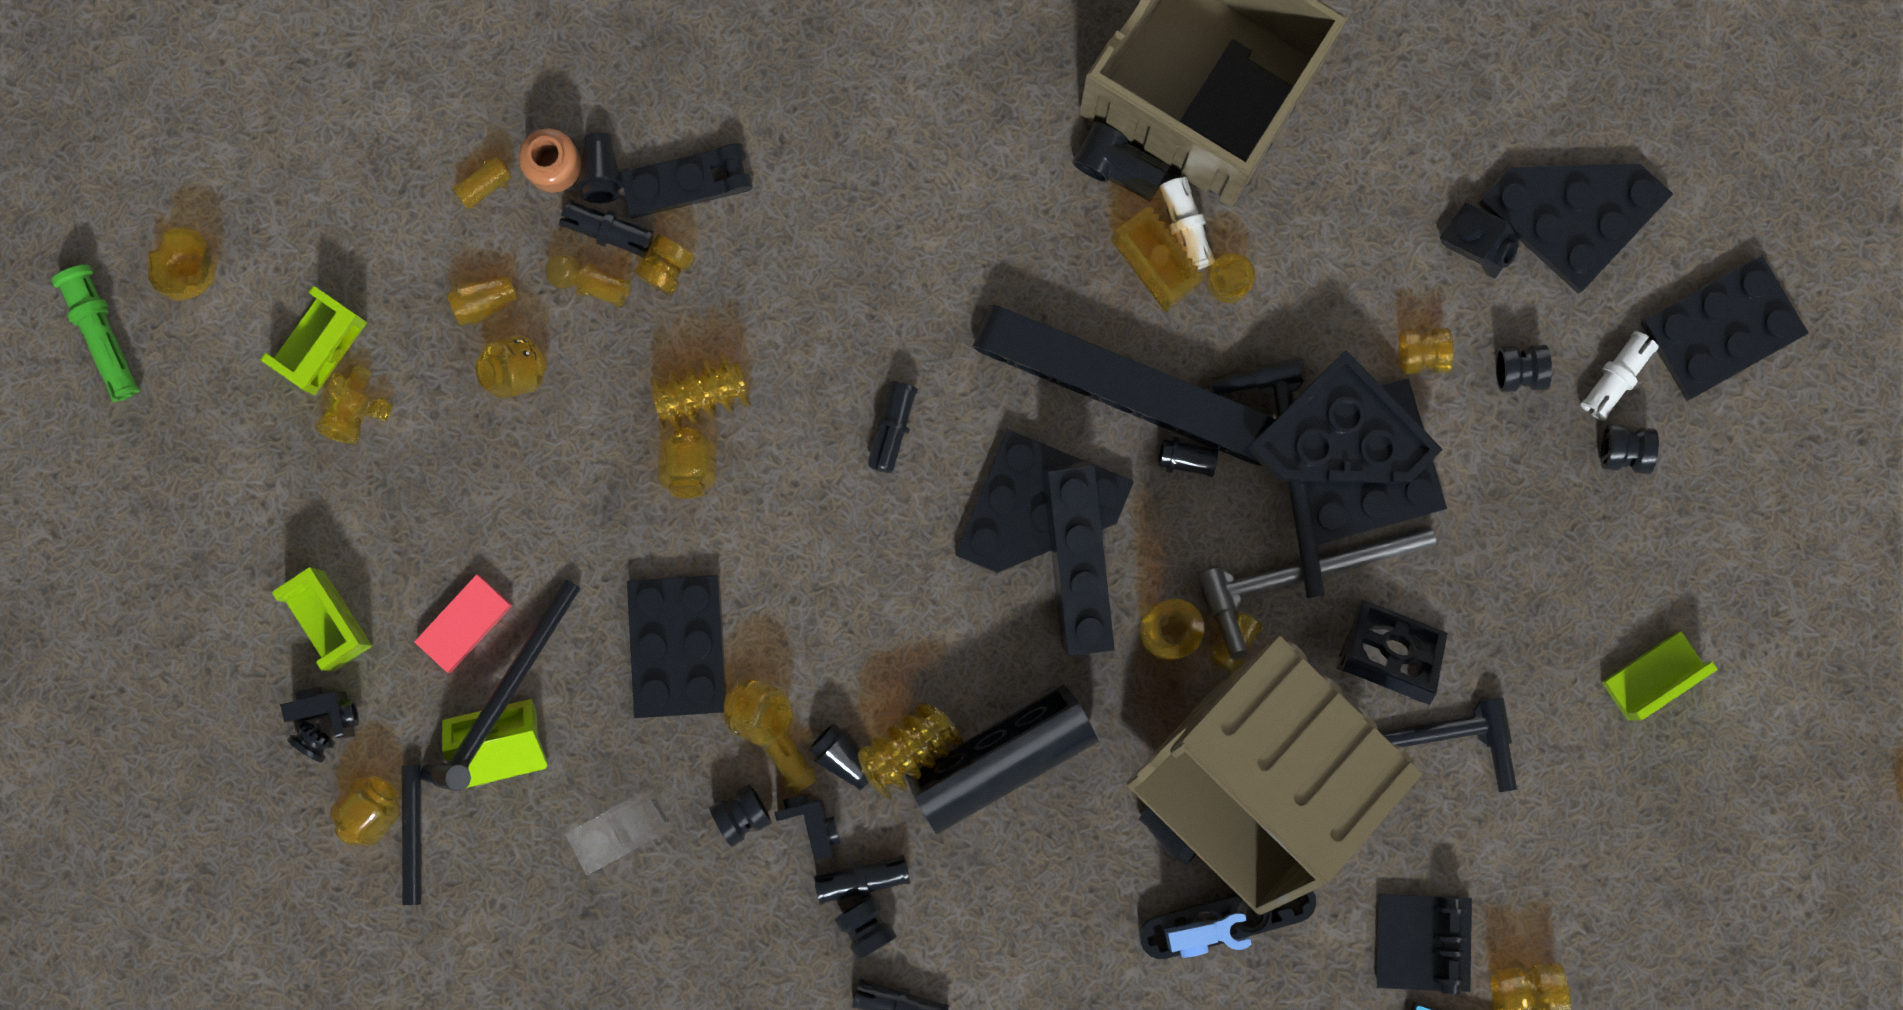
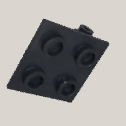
M1379 894L1376 988L1441 991V993L1445 994L1470 992L1472 898Z

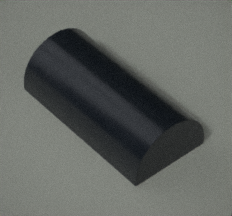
M1062 685L910 772L905 777L920 809L934 832L939 834L1098 743L1099 740L1079 702L1066 686Z

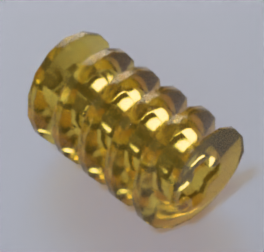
M725 354L720 355V367L717 370L707 359L703 360L701 375H697L690 365H686L685 380L680 381L673 370L668 371L666 386H662L655 376L650 377L653 402L664 430L666 419L675 429L682 428L684 413L692 423H699L700 408H703L710 418H715L719 402L727 412H734L735 397H738L745 407H749L752 404L738 359L736 364H732Z
M1168 599L1158 603L1143 616L1139 626V638L1143 648L1152 657L1162 661L1177 660L1192 654L1200 646L1204 636V621L1200 611L1191 603L1182 599ZM1169 619L1171 625H1179L1181 628V633L1174 636V642L1171 635L1163 636L1161 628L1168 624Z
M929 703L918 704L915 708V714H905L900 720L901 725L893 724L887 729V737L884 735L877 736L872 742L873 748L865 746L858 752L859 763L867 780L882 796L889 800H892V794L888 787L890 784L900 791L907 789L903 777L904 773H907L915 780L921 778V773L917 766L918 762H921L929 769L935 767V761L931 754L932 751H935L943 758L949 756V750L945 743L946 740L956 747L963 745L962 736L954 723L942 710Z

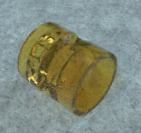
M1558 962L1532 965L1528 973H1524L1520 967L1495 969L1491 972L1490 988L1494 1010H1571V997L1567 977L1563 967Z

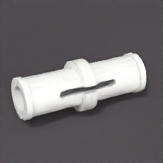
M1180 177L1163 183L1159 188L1166 202L1172 222L1169 228L1171 234L1176 235L1180 244L1187 272L1196 271L1214 264L1215 259L1209 248L1203 228L1206 221L1204 215L1198 213L1191 194L1188 178Z
M1634 331L1615 360L1607 362L1601 371L1604 375L1587 398L1582 401L1581 407L1586 411H1589L1590 408L1594 409L1591 415L1605 421L1624 392L1632 390L1637 384L1636 376L1651 355L1659 348L1654 340H1651L1648 344L1645 343L1649 337L1639 331Z

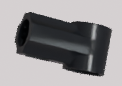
M1100 122L1093 123L1072 162L1078 170L1101 182L1110 180L1149 202L1152 201L1170 165L1130 145L1129 140L1122 133Z

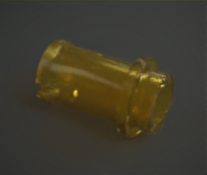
M498 156L493 157L491 160L487 157L482 160L483 166L452 187L455 194L469 210L499 187L506 189L508 187L507 181L513 178L508 168Z
M1239 611L1236 619L1248 650L1264 626L1252 616ZM1224 638L1219 645L1214 644L1212 646L1214 653L1210 659L1223 669L1233 672L1237 667L1245 663L1242 660L1243 657L1239 659L1230 658Z
M788 733L764 750L769 754L786 780L787 784L784 785L786 790L791 788L796 795L818 780L814 774V771L817 769L815 766L810 768Z

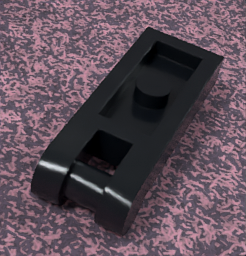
M728 144L717 150L620 172L629 216L631 219L752 190L750 174L744 172L742 163L746 158L743 144ZM725 166L727 178L715 182L712 168Z

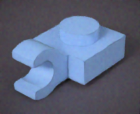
M1233 912L1218 920H1206L1164 929L1168 948L1172 952L1180 951L1182 958L1206 954L1209 952L1208 945L1218 943V941L1224 942L1228 947L1235 950L1246 949L1252 945L1249 937L1233 939L1230 935L1231 926L1236 922L1246 921V916L1240 912Z

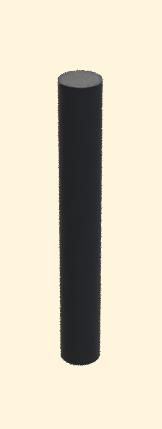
M420 765L401 766L402 905H420Z

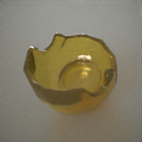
M185 226L164 231L162 233V245L157 250L148 252V280L159 295L175 301H185L201 295L215 280L218 263L216 255L206 239L196 230Z

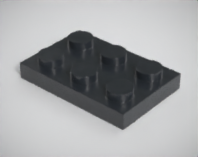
M1763 255L1641 322L1649 339L1657 343L1659 347L1657 352L1686 401L1809 334Z
M708 575L627 581L634 718L726 713L727 696L720 576Z

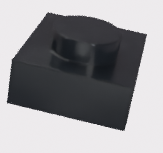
M1466 202L1440 236V240L1446 248L1481 264L1486 275L1494 279L1503 268L1508 267L1513 262L1519 246V241L1509 222Z
M315 687L294 692L295 701L280 704L284 722L297 723L330 715L336 739L356 736L354 726L359 724L358 710L352 698L347 699L346 692L333 691L323 694L321 687Z
M810 793L783 800L785 809L774 812L776 821L804 815L814 860L833 856L835 854L833 845L841 843L835 817L826 818L822 800L811 802Z

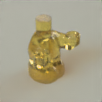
M354 366L347 379H344L340 373L333 374L327 387L330 397L328 398L325 411L319 417L314 427L316 431L331 440L356 445L360 439V426L364 417L387 421L394 405L393 403H386L384 398H377L375 402L372 401L364 391L371 372L364 367Z

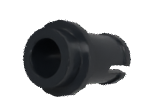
M1173 437L1171 441L1164 439L1160 448L1158 466L1166 467V472L1172 473L1176 469L1213 477L1218 461V449L1180 443L1178 437Z

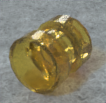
M657 234L650 245L652 252L647 259L640 260L633 272L659 291L672 296L679 286L678 277L682 271L690 269L696 258L671 239Z
M1434 328L1430 333H1425L1424 337L1417 329L1402 330L1399 340V352L1403 375H1418L1424 366L1427 370L1431 369L1436 374L1450 373L1454 360L1451 330L1449 328Z

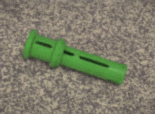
M78 265L68 268L53 276L51 282L54 288L60 289L69 308L67 313L69 322L73 323L74 326H79L97 369L106 385L111 401L125 400L135 395V393H139L140 389L130 372L127 361L106 317L109 309L106 300L100 299L91 279L93 270L90 265Z

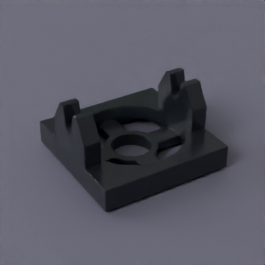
M1362 599L1357 607L1353 626L1340 651V659L1336 669L1430 705L1437 693L1448 633ZM1382 629L1389 630L1384 635L1372 631ZM1393 640L1403 644L1409 654L1400 655L1393 652L1386 642ZM1363 643L1379 649L1381 654L1387 659L1386 666L1369 659L1363 648ZM1413 662L1422 667L1418 676L1412 677L1400 672L1401 666Z

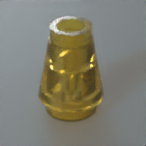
M507 274L501 277L454 285L455 290L446 293L459 327L469 323L473 327L507 306L510 302L517 300L515 290Z

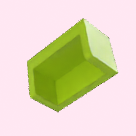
M313 285L308 292L316 298L312 306L276 356L273 357L265 352L260 360L302 390L315 396L367 322Z
M309 567L272 592L277 601L287 603L321 656V659L316 663L321 670L336 671L372 647V644L324 570Z

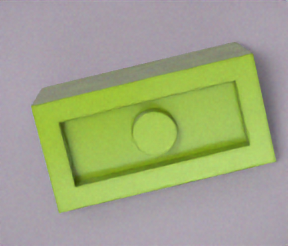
M1679 631L1601 683L1627 721L1643 720L1717 671L1718 668L1713 661L1702 662L1682 631Z
M532 699L511 703L506 706L469 765L468 770L471 774V780L467 788L547 768V758L538 738L537 711ZM481 711L442 720V753L446 762L452 758Z

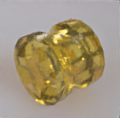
M1229 253L1222 255L1215 260L1208 272L1206 282L1208 291L1213 298L1221 303L1232 304L1239 302L1246 297L1254 284V267L1249 259L1241 254Z

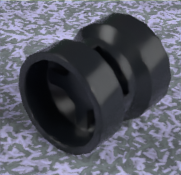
M1531 345L1527 350H1522L1521 352L1515 346L1498 348L1495 364L1497 384L1501 392L1517 391L1521 385L1529 386L1532 390L1549 389L1552 380V361L1547 345Z
M1608 424L1602 437L1601 467L1617 471L1622 467L1630 466L1635 473L1651 474L1658 457L1659 436L1657 430L1639 428L1636 432L1628 431L1623 425Z
M751 784L737 791L736 800L728 802L721 800L709 807L717 827L731 847L743 841L750 828L760 831L772 824L765 806Z
M874 896L834 918L840 931L849 935L852 941L850 948L857 960L876 951L897 937L892 926L889 923L883 922L880 917L881 907ZM868 921H874L873 923L867 925L857 932L855 931L856 928L862 926Z

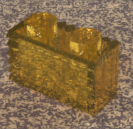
M1147 206L1114 231L1112 243L1163 310L1168 312L1198 290L1204 273L1197 272L1198 266L1192 265L1193 258L1186 257L1187 251L1181 250L1180 243H1175L1176 236H1170V229L1164 228L1165 222L1159 221V214H1153L1154 207Z

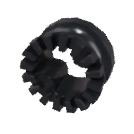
M300 721L297 725L299 728L298 734L290 735L287 739L288 743L309 758L322 763L326 758L324 750L326 748H333L335 741L324 732L319 735L321 730L317 729L315 732L316 728L312 724Z

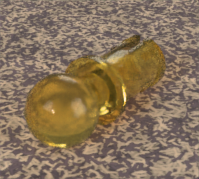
M569 254L555 255L546 264V279L555 288L568 289L575 285L577 286L576 294L581 298L589 295L616 305L618 308H622L625 305L626 300L622 299V297L628 298L631 290L630 280H624L595 269V264L591 262L587 263L584 269H581L577 260Z

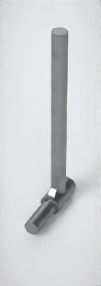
M1432 528L1320 557L1321 573L1324 576L1436 546V537ZM1301 563L1234 580L1233 575L1224 572L1221 568L1207 570L1199 576L1213 619L1218 621L1231 659H1239L1248 654L1235 617L1241 603V597L1304 581Z

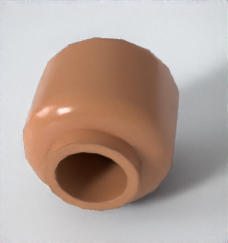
M550 128L536 130L528 135L521 144L518 155L520 169L533 186L541 191L550 193L564 191L572 186L579 177L582 163L581 155L570 137L559 130Z

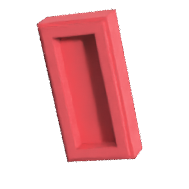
M476 574L414 643L447 673H451L513 605L485 579Z

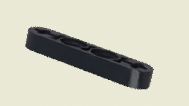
M1311 891L1305 894L1306 902L1300 904L1301 912L1294 914L1291 908L1284 907L1275 910L1280 917L1275 921H1271V911L1262 914L1261 920L1253 926H1244L1240 922H1236L1230 928L1231 937L1233 939H1241L1309 919L1316 907L1314 892ZM1238 894L1153 916L1141 926L1139 942L1143 950L1153 958L1168 959L1181 955L1180 951L1172 952L1168 948L1167 942V948L1164 950H1159L1156 944H1148L1147 937L1154 935V926L1161 925L1163 929L1178 927L1175 919L1184 917V925L1192 924L1194 917L1201 912L1212 913L1218 920L1224 918L1229 913L1237 912L1238 906L1244 900ZM1218 941V943L1209 944L1208 948L1223 944L1224 942Z

